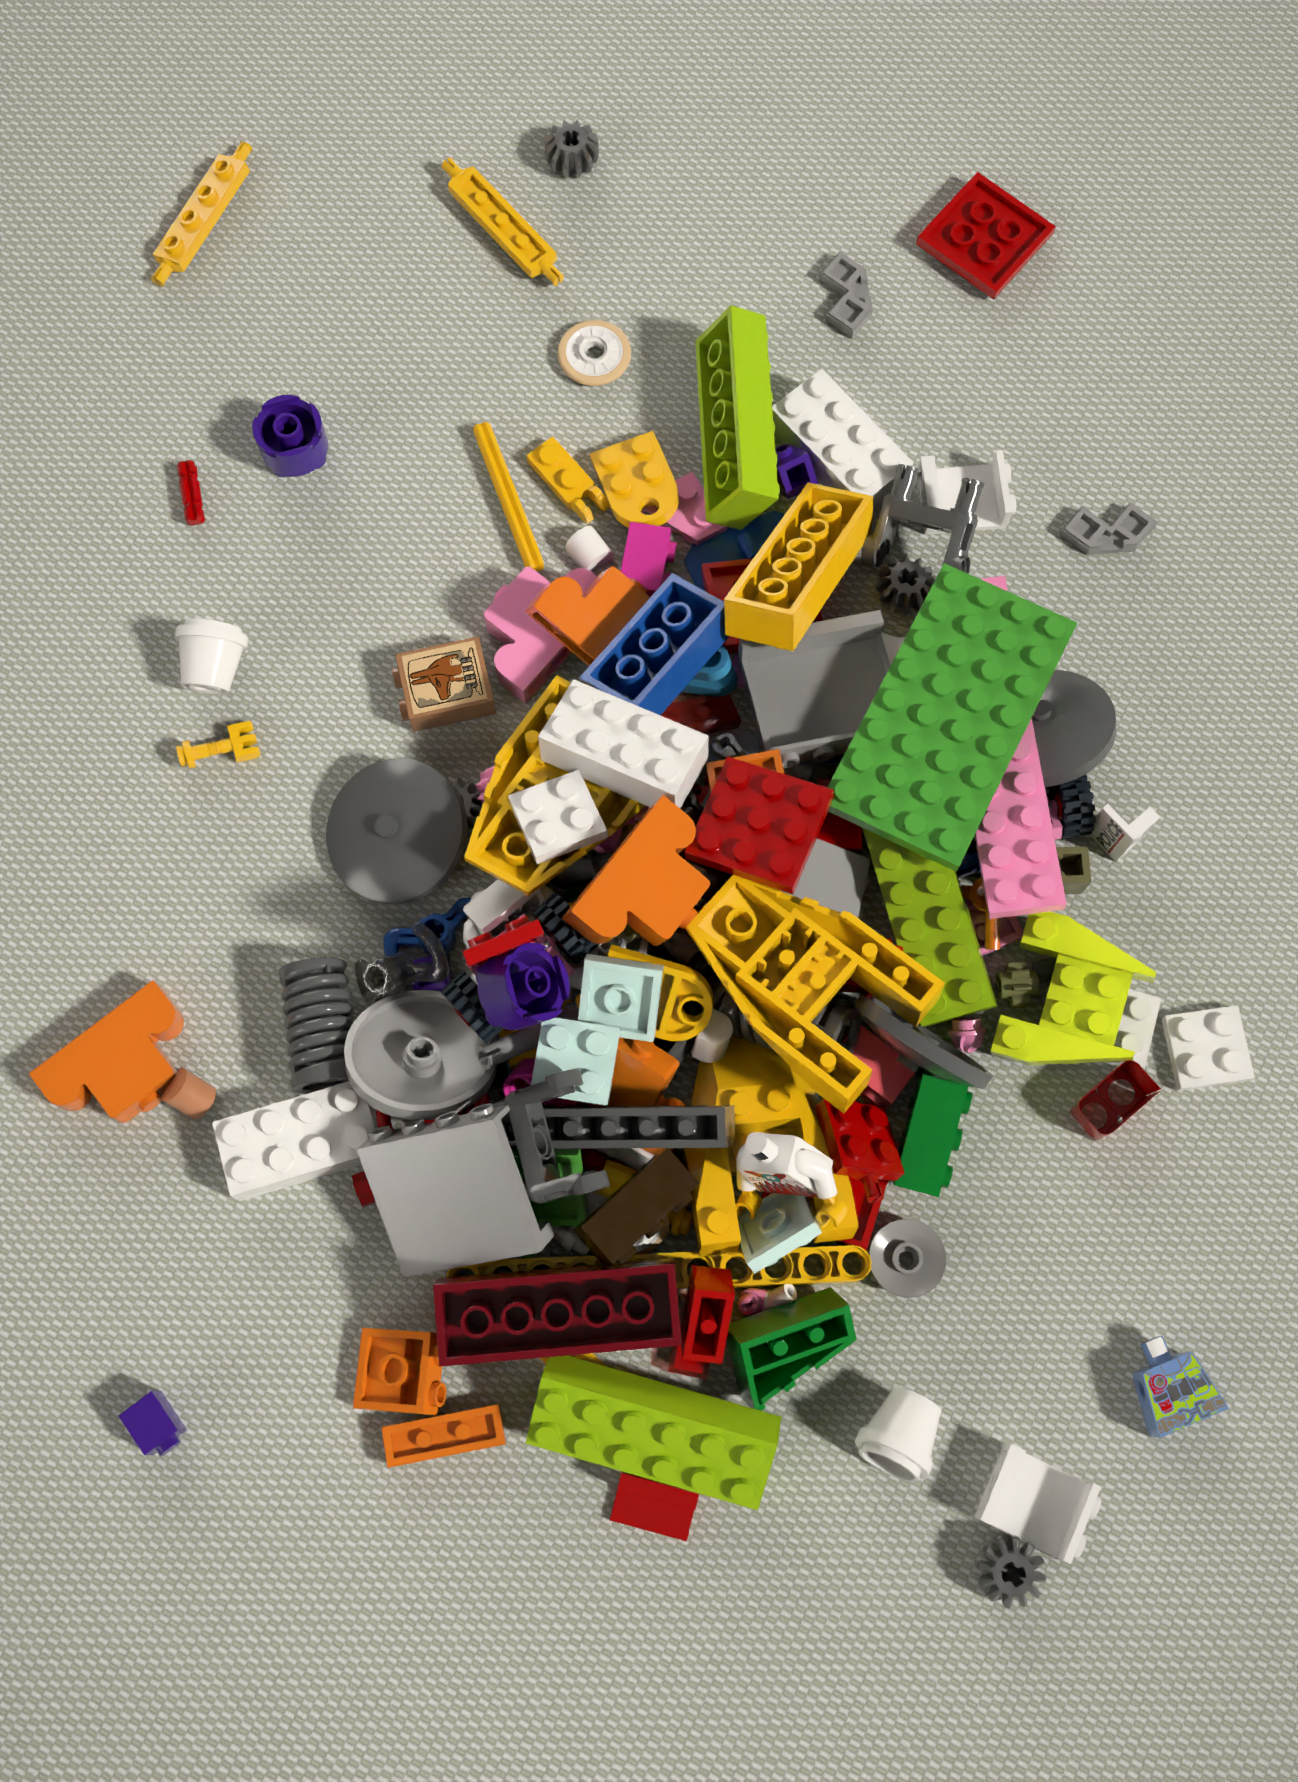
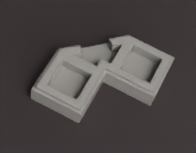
M839 251L822 270L819 281L842 296L826 314L825 321L852 339L872 316L873 307L869 296L866 269Z
M1131 502L1110 526L1088 509L1081 506L1062 528L1059 535L1086 555L1134 552L1152 532L1158 522Z

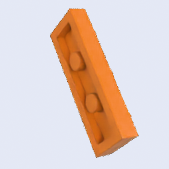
M500 1404L381 1427L387 1468L506 1444Z

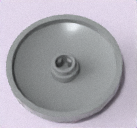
M414 990L401 992L375 1002L354 1021L345 1040V1070L354 1091L374 1109L401 1119L415 1120L422 1118L424 1120H434L438 1116L451 1111H463L477 1102L490 1088L496 1076L498 1064L491 1069H484L480 1063L487 1060L488 1056L478 1060L476 1049L478 1046L498 1040L497 1035L485 1043L454 1011L455 1008L440 991Z

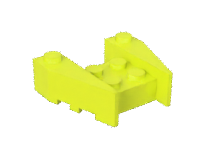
M1051 911L1028 914L1021 939L1022 949L1057 958L1039 1025L1000 1015L991 1047V1054L1029 1066L1062 1063L1125 1062L1133 1060L1135 1051L1114 1046L1132 978L1153 983L1156 971L1069 916Z

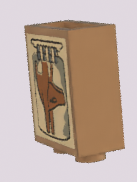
M479 636L395 654L398 667L391 668L396 689L403 688L405 698L398 700L403 721L410 720L413 732L496 714Z

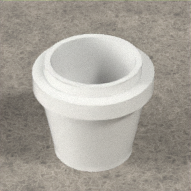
M206 619L185 620L183 625L176 627L175 640L179 642L181 687L201 693L229 694L242 652L247 650L248 637L242 634V629L228 623Z
M893 1387L868 1425L860 1428L855 1444L859 1448L860 1456L872 1466L898 1479L908 1482L927 1479L933 1468L931 1455L939 1418L942 1413L941 1409L931 1400L914 1391Z

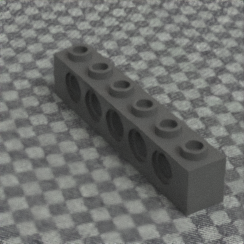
M734 1105L543 1107L553 1149L726 1148L735 1145ZM512 1124L503 1125L511 1149H518Z

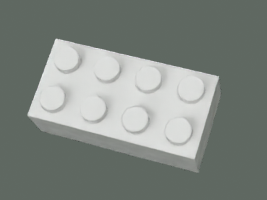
M823 369L819 370L772 406L773 421L775 423L774 436L782 444H792L810 454L814 463L817 481L823 486L873 496V510L882 504L886 494L891 493L898 464H904L905 467L907 465L913 467L914 463Z
M573 679L539 734L538 741L541 760L569 773L579 770L583 779L648 807H651L654 802L664 795L681 808L708 760L709 736Z
M349 1081L212 1122L229 1194L238 1201L362 1165L356 1149L369 1139L368 1134L378 1128L374 1108L359 1097Z

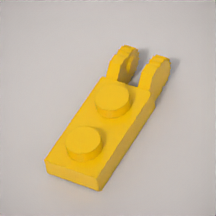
M553 436L526 455L528 464L568 509H572L584 523L588 524L594 519L591 510L582 501L587 496L600 510L606 511L610 508L607 497L595 486L593 480Z

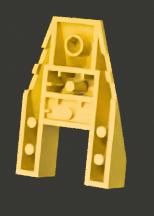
M558 675L555 676L496 755L494 770L490 783H487L480 815L476 818L464 857L466 862L528 896L605 840L603 839L536 864L509 804L508 795L569 773L541 760L538 741L539 734L571 684L570 681ZM583 779L604 822L608 837L622 828L645 806Z
M735 875L730 877L686 927V930L751 1027L815 1092L843 1114L867 1087L872 1069L811 1022L846 981L851 978L916 1028L939 1000L945 982L852 913L844 910L840 913L819 905V901L807 897L801 899L781 892V890Z
M732 1035L725 1055L720 1060L711 1063L699 1060L691 1105H734L735 1145L726 1148H684L686 1169L699 1183L690 1192L694 1196L691 1200L699 1257L738 1252L741 1237L731 1176H736L738 1151L745 1145L747 1136L751 1132L797 1136L829 1157L815 1108L820 1102L817 1093L776 1052L770 1048L761 1047L757 1043H750L745 1039ZM833 1168L832 1173L838 1192L835 1198L845 1204L847 1214L837 1228L834 1227L832 1219L826 1227H822L819 1224L822 1233L813 1238L814 1243L852 1239L859 1227L849 1177L834 1174ZM808 1197L816 1217V1214L824 1205V1201L817 1197Z

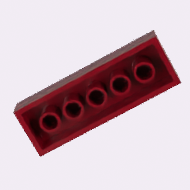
M674 1258L625 1262L620 1266L617 1263H613L608 1266L598 1264L438 1278L433 1284L439 1367L682 1345Z

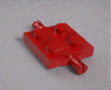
M821 1100L815 1108L829 1157L833 1160L832 1168L834 1174L851 1176L860 1180L864 1185L869 1203L882 1201L884 1195L882 1194L879 1180L896 1181L905 1174L885 1108L883 1106L861 1104L855 1100L843 1114L827 1100Z

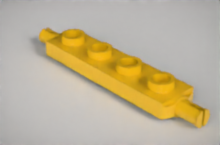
M241 141L233 155L225 156L218 154L152 254L160 265L151 277L152 282L157 286L163 287L171 273L184 272L247 177L250 170L245 160L253 151L247 142Z
M447 158V161L444 160L441 168L452 178L448 183L449 193L531 279L537 275L544 274L554 286H557L558 282L561 283L564 275L553 265L557 261V253L474 166L461 169L452 158Z

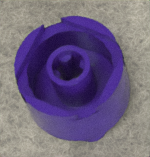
M287 394L273 397L261 406V412L257 418L256 416L254 417L252 422V431L265 464L274 474L282 478L302 476L321 468L325 464L328 438L319 411L312 403L309 404L300 400L299 396Z
M526 943L497 957H491L483 966L478 968L476 972L478 995L485 1011L486 1020L490 1025L494 1027L500 1026L508 1030H520L553 1019L563 1010H560L563 1001L568 999L570 984L566 968L557 955L552 957L544 950L547 947L542 944Z

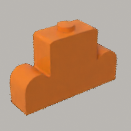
M612 566L600 573L584 594L578 582L571 577L563 576L556 578L542 588L524 612L587 666H590L650 597L646 594V588L639 581L627 578L620 570Z
M662 795L652 804L562 919L587 940L596 944L609 942L619 935L627 924L654 946H658L668 940L678 927L685 929L698 913L693 907L710 886V881L678 855L695 838L696 828L693 820L666 796Z
M152 980L31 1071L29 1075L44 1096L52 1104L64 1110L78 1111L84 1108L90 1102L93 1094L111 1118L120 1123H127L141 1111L148 1112L155 1108L162 1101L160 1100L161 1096L177 1074V1069L158 1046L157 1042L159 1040L170 1041L176 1038L183 1029L184 1018L164 989Z
M619 1037L608 1106H686L676 1098L665 1099L663 1097L680 1065L679 1061L654 1045L653 1042ZM577 1102V1103H575V1104H573V1105H570V1106H571V1107H597V1106H602V1105H595V1104ZM641 1148V1149H643V1150H645V1151H647V1152H649V1153L655 1155V1154H657L659 1151H661V1150H663V1149H666V1148ZM669 1148V1149H670L671 1152L673 1153L676 1148Z

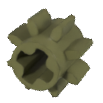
M1025 961L1008 962L1007 966L1004 967L1005 972H997L996 975L999 1000H1009V1008L1027 1007L1028 1004H1031L1030 998H1037L1039 995L1037 971L1026 970Z

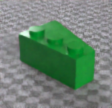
M919 1067L916 1075L919 1076L914 1097L910 1098L908 1106L910 1112L898 1149L905 1174L898 1180L893 1181L894 1186L939 1197L941 1188H948L951 1181L953 1166L948 1165L951 1150L957 1152L960 1147L963 1129H959L958 1124L961 1113L967 1115L969 1112L973 1093L967 1091L969 1086L947 1080Z
M829 1287L798 1298L793 1302L784 1303L729 1323L727 1342L738 1391L750 1408L762 1411L766 1408L764 1403L783 1389L788 1392L796 1386L794 1382L812 1367H815L817 1370L857 1340L849 1304Z

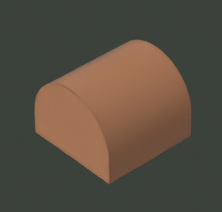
M180 1067L160 1100L196 1120L205 1115L212 1106L216 1097V1088L185 1068Z

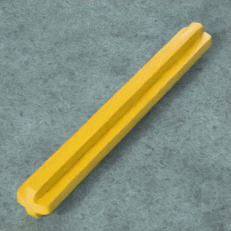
M488 422L476 424L473 427L474 436L524 566L531 567L536 572H540L544 569V561L491 424Z

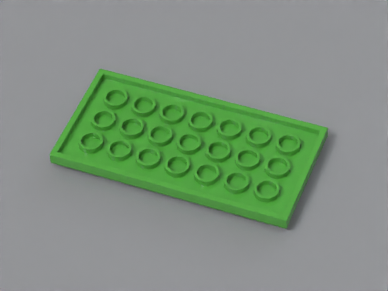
M944 563L827 787L834 790V799L828 812L957 872L1071 638L1077 622Z

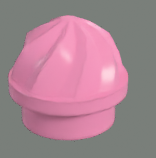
M970 1017L951 1020L952 1029L948 1030V1033L951 1036L954 1047L966 1053H971L983 1044L986 1028L982 1027V1018Z

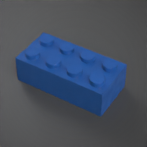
M672 573L579 677L581 682L661 715L728 639L729 636L725 635L724 601Z

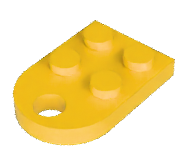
M654 431L589 453L612 513L622 525L629 528L630 522L661 526L675 514L679 505L677 484ZM648 506L658 508L657 512L651 515L641 513Z
M611 944L607 957L664 965L655 1037L668 1041H684L695 1037L705 1029L712 1015L714 997L709 983L699 972L678 963ZM687 1001H697L703 1006L704 1011L700 1015L692 1016L684 1011L683 1004Z

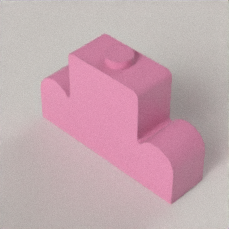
M525 567L509 586L503 585L497 591L494 602L484 612L487 631L504 644V646L498 649L494 658L498 681L525 704L572 653L524 612L542 588L550 583L531 567ZM577 568L570 571L565 577H571L576 580L584 594L597 578V575L587 569Z

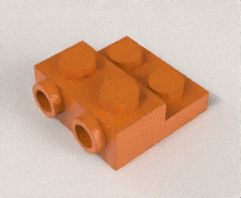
M362 1328L353 1408L437 1415L438 1407L444 1405L447 1394L445 1384L441 1383L442 1367H439L437 1333Z

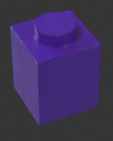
M162 1391L149 1392L118 1415L144 1456L155 1455L156 1453L160 1457L164 1456L181 1443L178 1437L187 1431Z

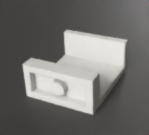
M996 450L992 463L986 465L936 468L934 455L920 457L918 464L920 472L917 476L920 504L950 511V508L955 507L962 478H969V481L975 479L985 484L975 514L978 516L975 531L1007 527L1011 515H1015L1016 498L1014 494L1009 492L1008 484L1011 482V467L1009 463L1004 461L1003 450ZM924 527L925 535L947 533Z
M1004 1443L974 1518L1010 1536L1017 1535L1020 1541L1024 1543L1031 1542L1036 1549L1071 1564L1073 1557L1078 1559L1084 1550L1087 1536L1083 1532L1088 1519L1094 1520L1100 1509L1102 1499L1098 1494L1101 1487L1094 1483L1084 1482L1027 1454L1026 1450L1018 1446Z

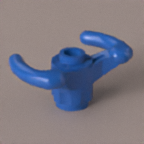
M470 897L458 899L445 914L433 913L422 918L417 926L413 928H392L384 935V954L389 967L397 978L407 986L413 987L411 971L405 966L398 953L400 946L419 947L430 956L439 953L448 954L453 950L456 943L455 932L467 917L463 912V908L470 902ZM435 935H441L440 939H433Z

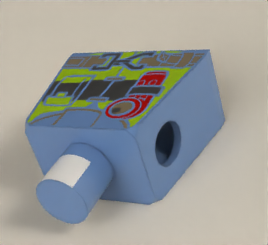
M1158 1336L1140 1344L1150 1366L1134 1372L1133 1380L1150 1437H1164L1229 1409L1227 1403L1191 1351L1171 1356L1163 1336Z

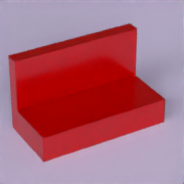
M621 1472L610 1521L687 1541L699 1494Z

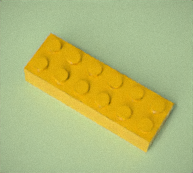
M808 482L725 597V635L773 646L778 649L794 651L860 551L866 537L871 534L873 496Z

